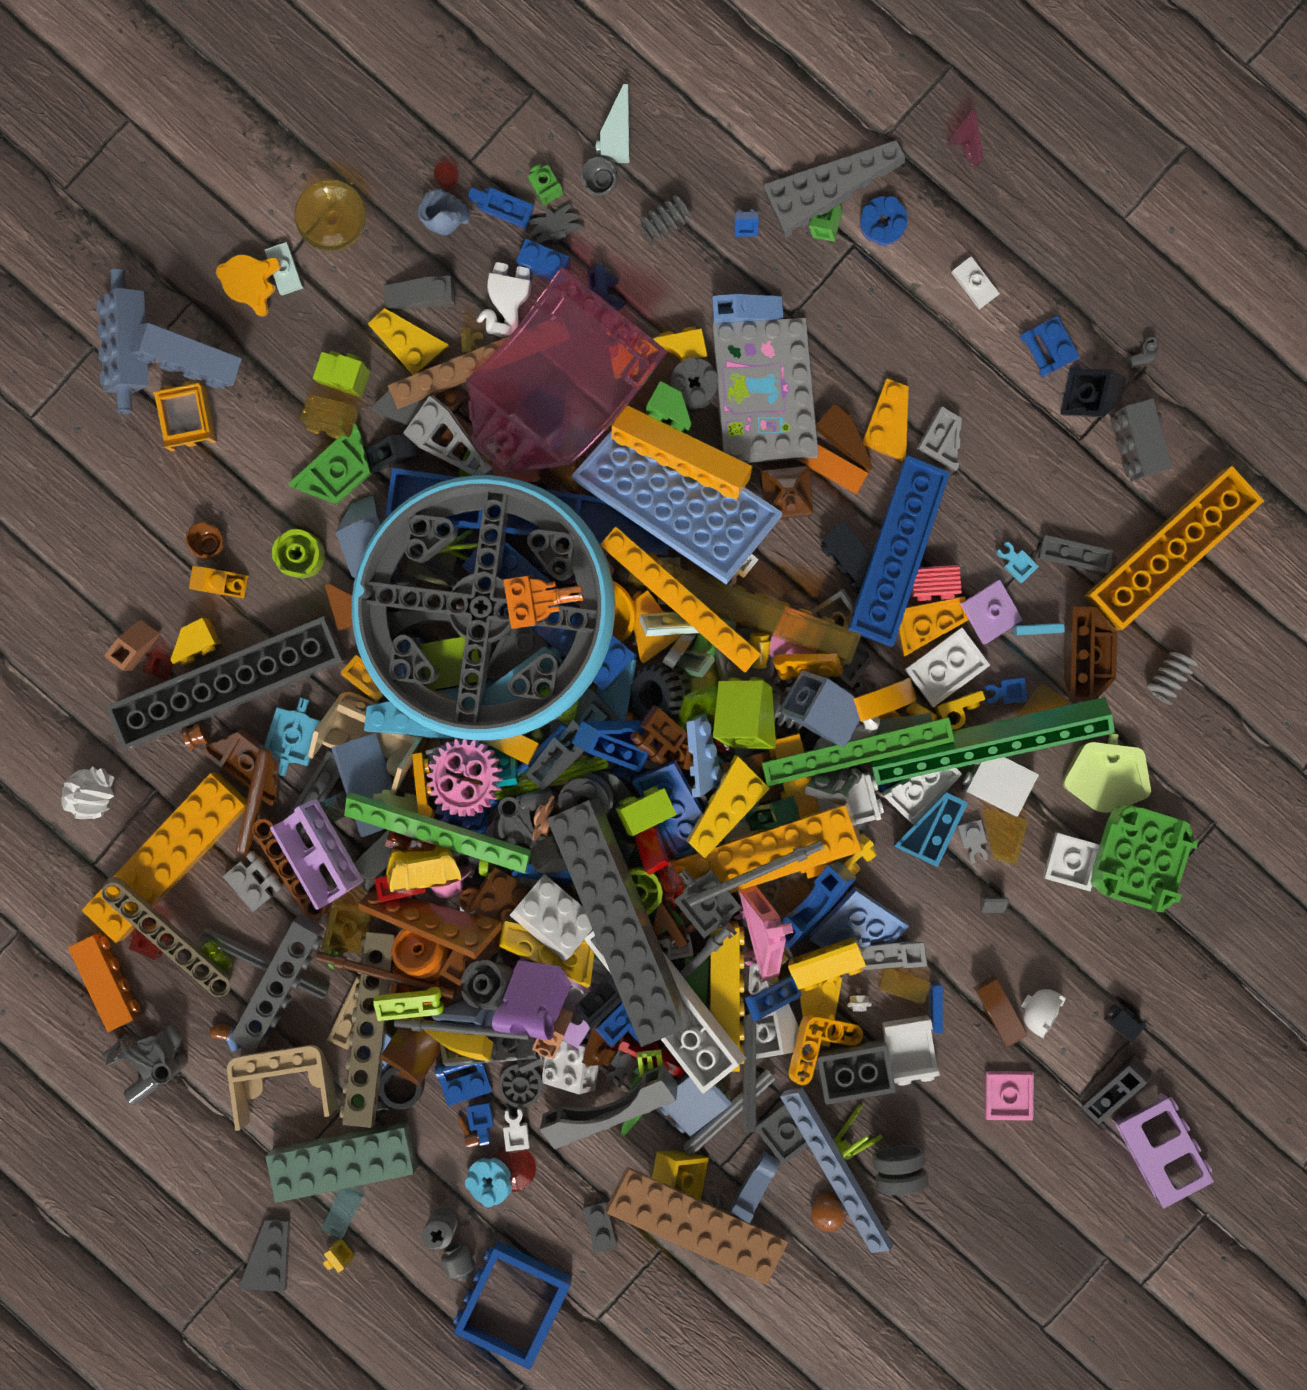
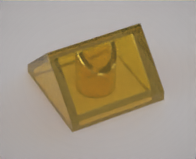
M341 899L332 903L321 950L363 953V950H361V940L363 936H366V932H368L372 915L359 910L357 903Z

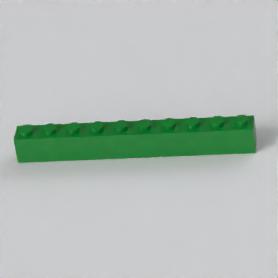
M1103 697L952 731L953 742L871 761L876 784L881 785L1115 733L1113 716L1106 698Z

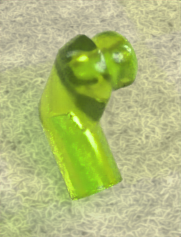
M210 940L202 944L201 950L203 954L208 955L211 960L225 969L232 965L233 960L223 952L217 942Z

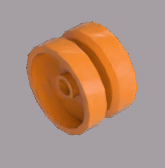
M402 929L393 941L391 952L393 961L399 969L412 978L431 982L442 976L439 972L452 949Z

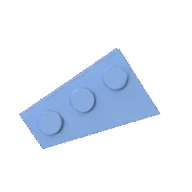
M706 714L697 715L686 722L688 749L693 754L694 761L693 766L690 767V774L695 776L696 789H692V797H701L720 784V780L723 777V772L717 758V748L714 745L711 734V725Z

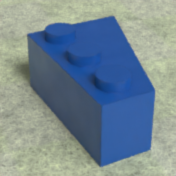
M643 720L582 721L572 744L587 753L641 772L648 757V753L644 750H639L635 746V742L630 739L633 732L637 731L640 735H643L646 731L640 726Z

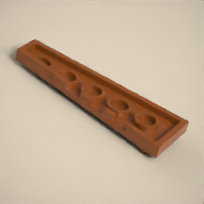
M373 888L358 903L359 910L473 959L478 957L502 929V924L498 920L408 897L379 903L377 890Z

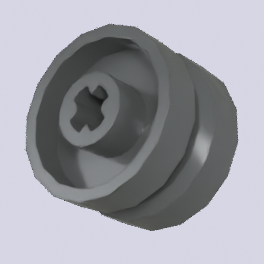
M899 1145L886 1147L873 1153V1167L878 1171L875 1176L876 1188L880 1193L905 1195L928 1187V1174L922 1168L926 1163L925 1153L921 1147Z

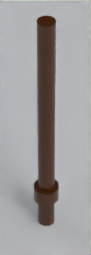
M319 951L316 956V961L333 965V968L344 970L345 968L422 991H426L431 987L440 988L441 996L453 999L455 994L454 989L348 960L347 956L340 954L334 956Z

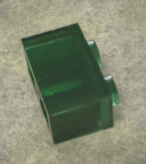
M794 796L754 805L746 814L751 831L779 827L801 819Z

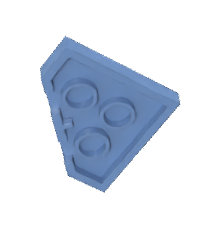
M854 886L809 934V937L818 946L825 947L856 936L860 947L870 946V943L882 941L884 944L894 943L909 925L906 920Z

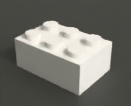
M545 874L510 914L514 920L563 961H566L592 930L584 907Z

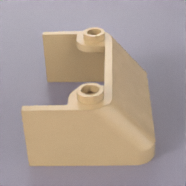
M353 692L340 694L314 730L308 757L313 758L322 744L331 748L347 741L376 733L383 756L388 758L386 770L389 774L395 776L390 794L395 795L413 764L412 754L418 752L424 737L364 731L367 706L378 703Z
M306 1045L242 1055L232 1059L227 1066V1075L235 1131L241 1130L250 1123L247 1099H254L263 1092V1078L308 1071L310 1083L314 1087L321 1089L324 1116H330L337 1110L333 1073L321 1049L315 1045Z

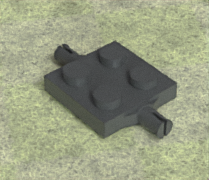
M686 869L682 872L688 879L680 872L678 876L687 886L674 901L703 938L714 930L722 929L726 924L730 925L728 921L742 907L729 891L690 907L687 900L688 897L721 883L713 871L710 869L702 877L695 880ZM733 929L731 933L735 936L737 932ZM731 934L728 935L729 939L733 937Z

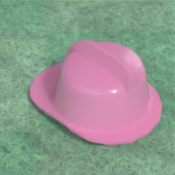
M458 866L461 880H447L445 884H434L430 888L440 898L459 896L463 890V879L470 874L471 866Z

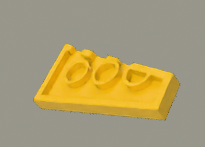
M736 755L731 761L732 764L727 773H724L720 780L721 784L715 794H712L708 801L709 805L705 812L700 815L686 840L704 858L709 855L770 789Z
M508 921L503 923L499 947L533 963L560 966L569 980L586 988L591 985L594 952L585 940L582 941L566 961H563L520 924Z

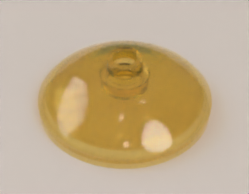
M322 180L310 185L300 195L295 207V223L300 235L308 244L322 251H339L349 247L359 238L365 226L366 211L362 199L351 186L338 180ZM333 217H336V218H337V222L334 223V224H331V223H330V220H331Z

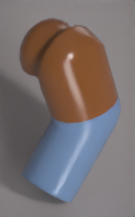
M215 1024L210 1029V1036L213 1039L227 1041L231 1052L242 1047V1045L230 1039L235 1030L232 1026Z

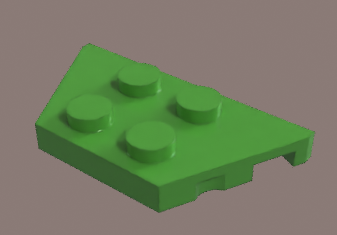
M354 423L289 482L288 485L338 505L372 474L359 427Z

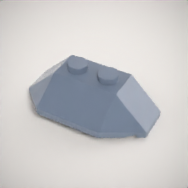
M373 495L351 503L336 530V535L349 571L354 578L368 543L383 523ZM399 563L392 579L404 578Z

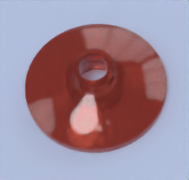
M504 1146L495 1152L492 1158H497L508 1168L512 1167L516 1170V1173L511 1174L510 1177L511 1192L521 1191L531 1184L536 1173V1163L532 1154L527 1149L506 1151Z

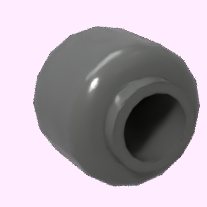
M456 1242L444 1249L441 1263L447 1277L457 1279V1281L467 1279L475 1267V1261L470 1248L467 1245Z

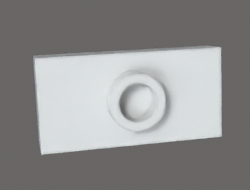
M972 257L968 258L951 272L979 310L1000 294Z

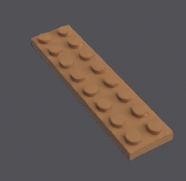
M626 1167L605 1208L606 1213L766 1285L788 1244V1241L781 1236L752 1223L749 1224L733 1214L630 1167Z

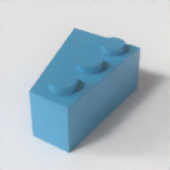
M946 792L894 847L938 867L968 802Z

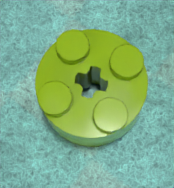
M291 529L275 540L272 547V558L282 573L304 579L315 576L320 571L325 561V549L323 543L313 534L300 529ZM296 552H303L301 557L295 556Z

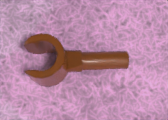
M463 1116L457 1118L464 1131L466 1146L471 1148L480 1145L478 1132L470 1134Z

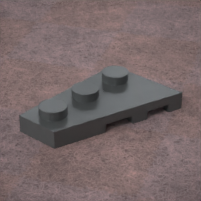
M267 1217L265 1219L238 1289L283 1292L286 1290L290 1234L289 1218Z

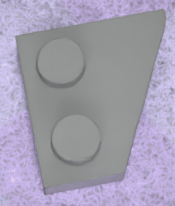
M939 407L917 449L953 471L958 470L959 463H957L958 449L960 448L961 439L959 432L961 430L962 418L944 407Z

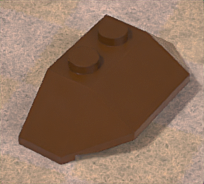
M1072 606L1065 630L1064 680L1069 702H1085L1098 699L1116 680L1117 631L1097 607Z

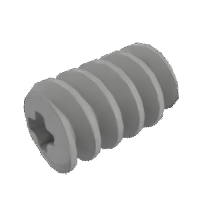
M1176 652L1168 654L1170 660H1164L1163 665L1165 668L1158 669L1160 676L1153 677L1155 684L1150 683L1147 686L1156 698L1169 705H1172L1168 697L1177 698L1173 690L1183 689L1178 682L1188 681L1184 673L1193 674L1189 666H1198L1191 658Z

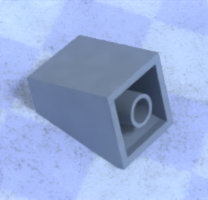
M803 670L800 672L778 711L831 743L844 748L860 721L853 700L856 697L831 680Z
M685 1071L681 1078L677 1077L675 1079L678 1084L676 1101L670 1105L659 1107V1109L665 1116L670 1115L675 1120L674 1125L681 1133L686 1132L691 1136L732 1104L731 1093L719 1081L702 1094Z

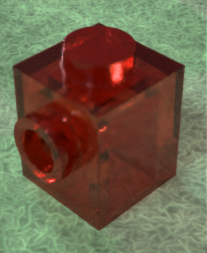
M135 928L129 938L131 944L128 949L153 960L162 956L163 951ZM164 933L160 938L168 942L171 935Z

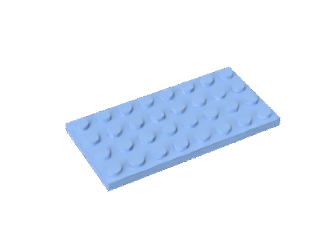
M612 431L572 474L574 482L725 584L730 581L782 517L783 513L746 488L743 489L737 500L725 497L719 491L711 487H705L689 476H682L676 470L668 466H662L656 460L648 456H642L628 446L619 445L611 439Z

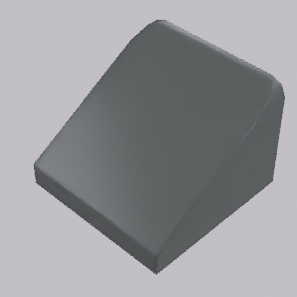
M1004 895L980 896L981 913H1003L1007 908L1009 899Z

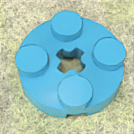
M481 1158L468 1170L465 1187L485 1207L489 1208L493 1205H498L512 1191L510 1170L497 1158ZM489 1177L492 1178L493 1186L489 1185L486 1182V1179H488Z

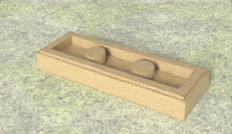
M360 976L356 977L327 1038L328 1041L346 1050L350 1048L349 1036L355 1027V1022H352V1012L358 1003V998H355L356 984H360ZM369 981V984H370L371 986H373V987H377V986H378L377 984H375V983ZM369 997L366 1000L367 1009L369 1008L373 998Z

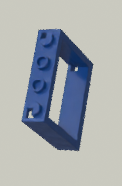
M496 1241L494 1247H489L483 1260L487 1261L484 1268L479 1267L473 1279V1281L477 1282L474 1289L469 1288L463 1300L466 1303L464 1310L459 1309L453 1321L456 1324L454 1334L530 1370L571 1286L572 1276ZM497 1258L557 1286L526 1352L466 1324Z

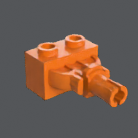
M532 575L503 580L511 629L540 624L539 621L547 618L552 612L560 611V606L550 607V605L584 601L583 594L571 595V593L582 592L581 585L547 590V588L557 587L556 582L546 583L540 579L532 578Z

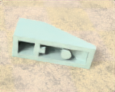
M623 84L600 131V140H596V155H601L602 158L609 160L611 163H630L628 84Z

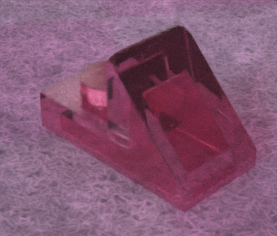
M976 111L969 113L948 144V146L965 144L963 148L964 157L969 160V167L979 165L983 159Z

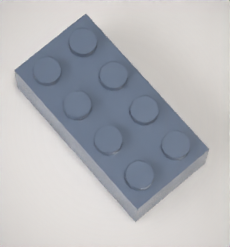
M150 323L138 326L130 352L136 354V359L149 364L150 362L160 363L159 368L170 372L182 371L183 377L195 381L197 379L206 380L207 386L216 389H225V386L234 385L242 358Z

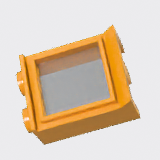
M188 381L183 383L181 387L164 386L160 388V391L153 392L164 440V448L175 451V446L179 445L192 447L196 446V442L199 441L217 442L206 387L197 383V381Z

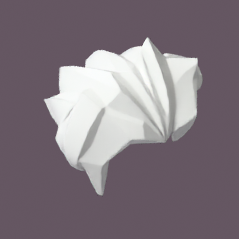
M92 767L90 770L76 771L69 777V780L64 782V787L61 789L63 794L61 798L63 810L74 814L75 819L99 818L104 815L105 811L111 808L110 799L114 797L111 786L115 778L107 774L104 768L97 770L95 767Z

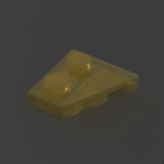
M983 808L993 859L1017 865L1028 819Z

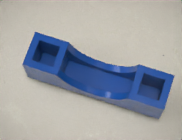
M841 861L829 864L815 880V887L809 896L781 921L782 924H792L793 933L785 935V946L788 949L802 944L857 878Z

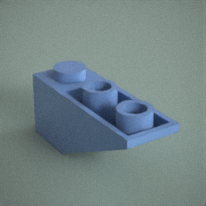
M746 294L712 296L713 323L783 319L782 296Z

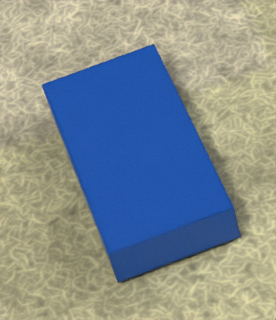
M939 982L930 983V1019L933 1028L931 1030L934 1033H943V986Z

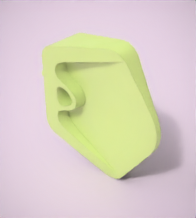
M1109 734L1108 744L1090 742L1080 746L1062 780L1065 789L1092 809L1103 813L1112 812V809L1116 806L1131 805L1144 800L1151 793L1144 751L1136 747L1118 745V734Z

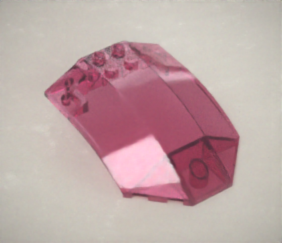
M561 267L507 340L469 378L466 377L470 394L468 406L473 435H471L472 445L507 474L570 465L616 420L668 351L565 268Z

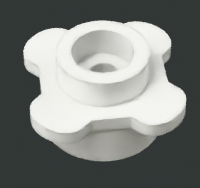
M850 996V1003L847 1004V1007H852L853 1011H867V1007H871L872 1003H869V996Z

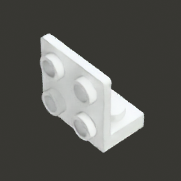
M562 1040L555 1058L545 1057L542 1083L576 1094L595 1091L598 1065L588 1066L582 1063L588 1043L581 1044L576 1048Z

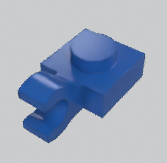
M490 1101L468 1105L466 1110L470 1131H478L480 1146L489 1145L491 1136L488 1127L494 1126Z

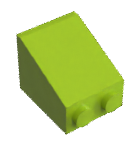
M757 677L750 678V681H742L739 678H728V681H719L713 737L730 748L776 749L772 687L764 682V679Z

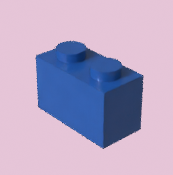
M525 239L516 260L519 267L529 268L530 273L561 286L571 266L569 256Z

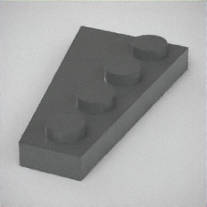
M486 1036L493 1042L490 1061L462 1056L440 1044L442 1061L445 1066L538 1059L537 1052L532 1050L535 1044L533 1037L530 1040Z

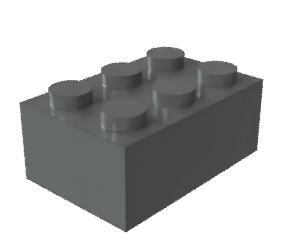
M1154 399L1127 405L1112 414V428L1118 434L1119 441L1117 446L1119 453L1124 456V472L1130 478V482L1155 476L1172 468Z
M884 1039L859 1043L856 1046L848 1045L825 1049L818 1052L816 1062L822 1095L826 1105L896 1092L888 1045Z

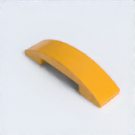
M909 677L853 700L860 721L863 722L913 703L917 700V696Z

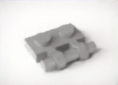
M252 851L246 856L252 863L249 867L244 861H240L223 878L251 911L254 912L273 896L267 890L268 887L271 886L277 892L283 885L278 880L279 876L275 872L272 873L264 864L266 861L262 856L258 857ZM256 870L265 878L264 882H261L254 874Z

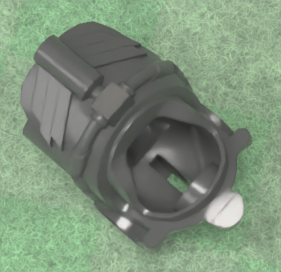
M550 786L544 790L538 789L520 794L515 798L505 797L501 799L496 807L499 816L488 825L485 835L502 841L513 838L519 843H526L537 855L544 852V849L549 851L559 848L553 834L547 836L540 835L536 841L532 839L534 830L529 813L530 811L537 810L540 805L545 806L548 803L549 798L553 795ZM506 801L514 805V810L509 815L502 811V805Z
M173 1024L162 1030L157 1036L143 1038L132 1037L126 1034L119 1042L103 1053L106 1065L109 1066L119 1060L126 1059L141 1074V1078L124 1090L125 1098L132 1105H137L187 1066V1056L181 1050V1036Z

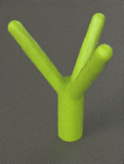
M467 530L437 554L450 553L466 561L469 557L455 550L478 548V543L455 544L473 533V530Z

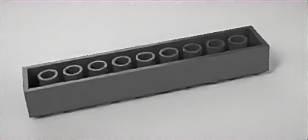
M321 617L108 705L106 710L122 749L133 750L346 662L347 659L330 618Z
M599 798L588 800L548 818L547 820L641 1047L685 1030L692 1024L691 1018Z

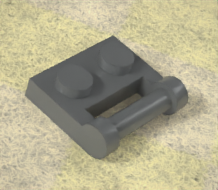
M842 768L813 775L806 786L805 794L838 805H844L848 801L849 793L854 785L858 784L862 779V773L855 768L851 770ZM841 780L845 781L841 789L834 791Z

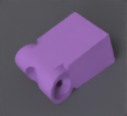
M518 960L503 998L504 1004L496 1010L493 1016V1029L503 1033L528 1034L533 1038L551 1040L554 1034V1021L557 1020L571 987V982L560 966Z

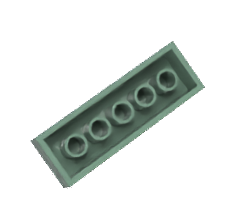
M409 1120L273 1148L266 1155L275 1203L412 1175L418 1167Z

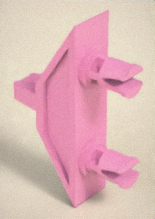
M755 885L739 890L742 902L740 906L742 908L737 911L740 914L733 917L736 920L746 918L754 950L745 951L744 957L752 958V960L745 962V964L748 966L758 964L761 980L765 982L779 976L786 942L785 935L793 933L791 923H781L778 913Z

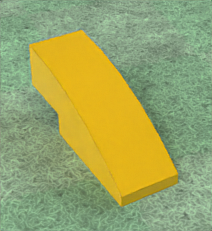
M424 1030L437 1042L455 1053L476 1060L490 1061L493 1042L486 1036Z

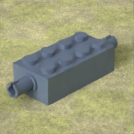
M111 269V290L101 296L96 304V311L100 317V323L97 328L98 337L101 338V347L98 354L99 360L102 361L100 383L103 385V392L116 393L117 413L128 414L133 413L131 394L149 386L148 363L137 360L136 354L130 353L138 326L146 323L144 291L126 289V271L123 269Z

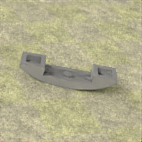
M924 942L880 943L860 947L866 961V966L862 967L863 970L927 966Z

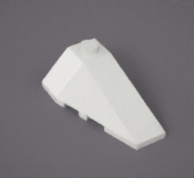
M758 964L750 965L748 991L752 995L776 982L778 977L762 982ZM789 1003L756 1021V1059L793 1053L799 1026Z

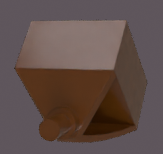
M809 466L761 471L762 499L783 512L780 519L809 517L813 514Z

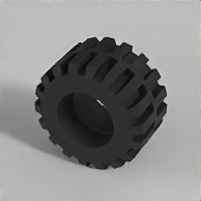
M664 663L645 666L639 669L637 675H634L632 678L634 683L630 684V689L632 690L630 699L633 700V709L636 708V714L638 717L642 716V720H644L653 705L659 707L673 721L682 719L688 713L687 708L692 706L690 701L693 698V693H691L692 683H689V676L684 674V669L681 667L677 668V664L673 669ZM660 688L662 690L663 699L661 698Z

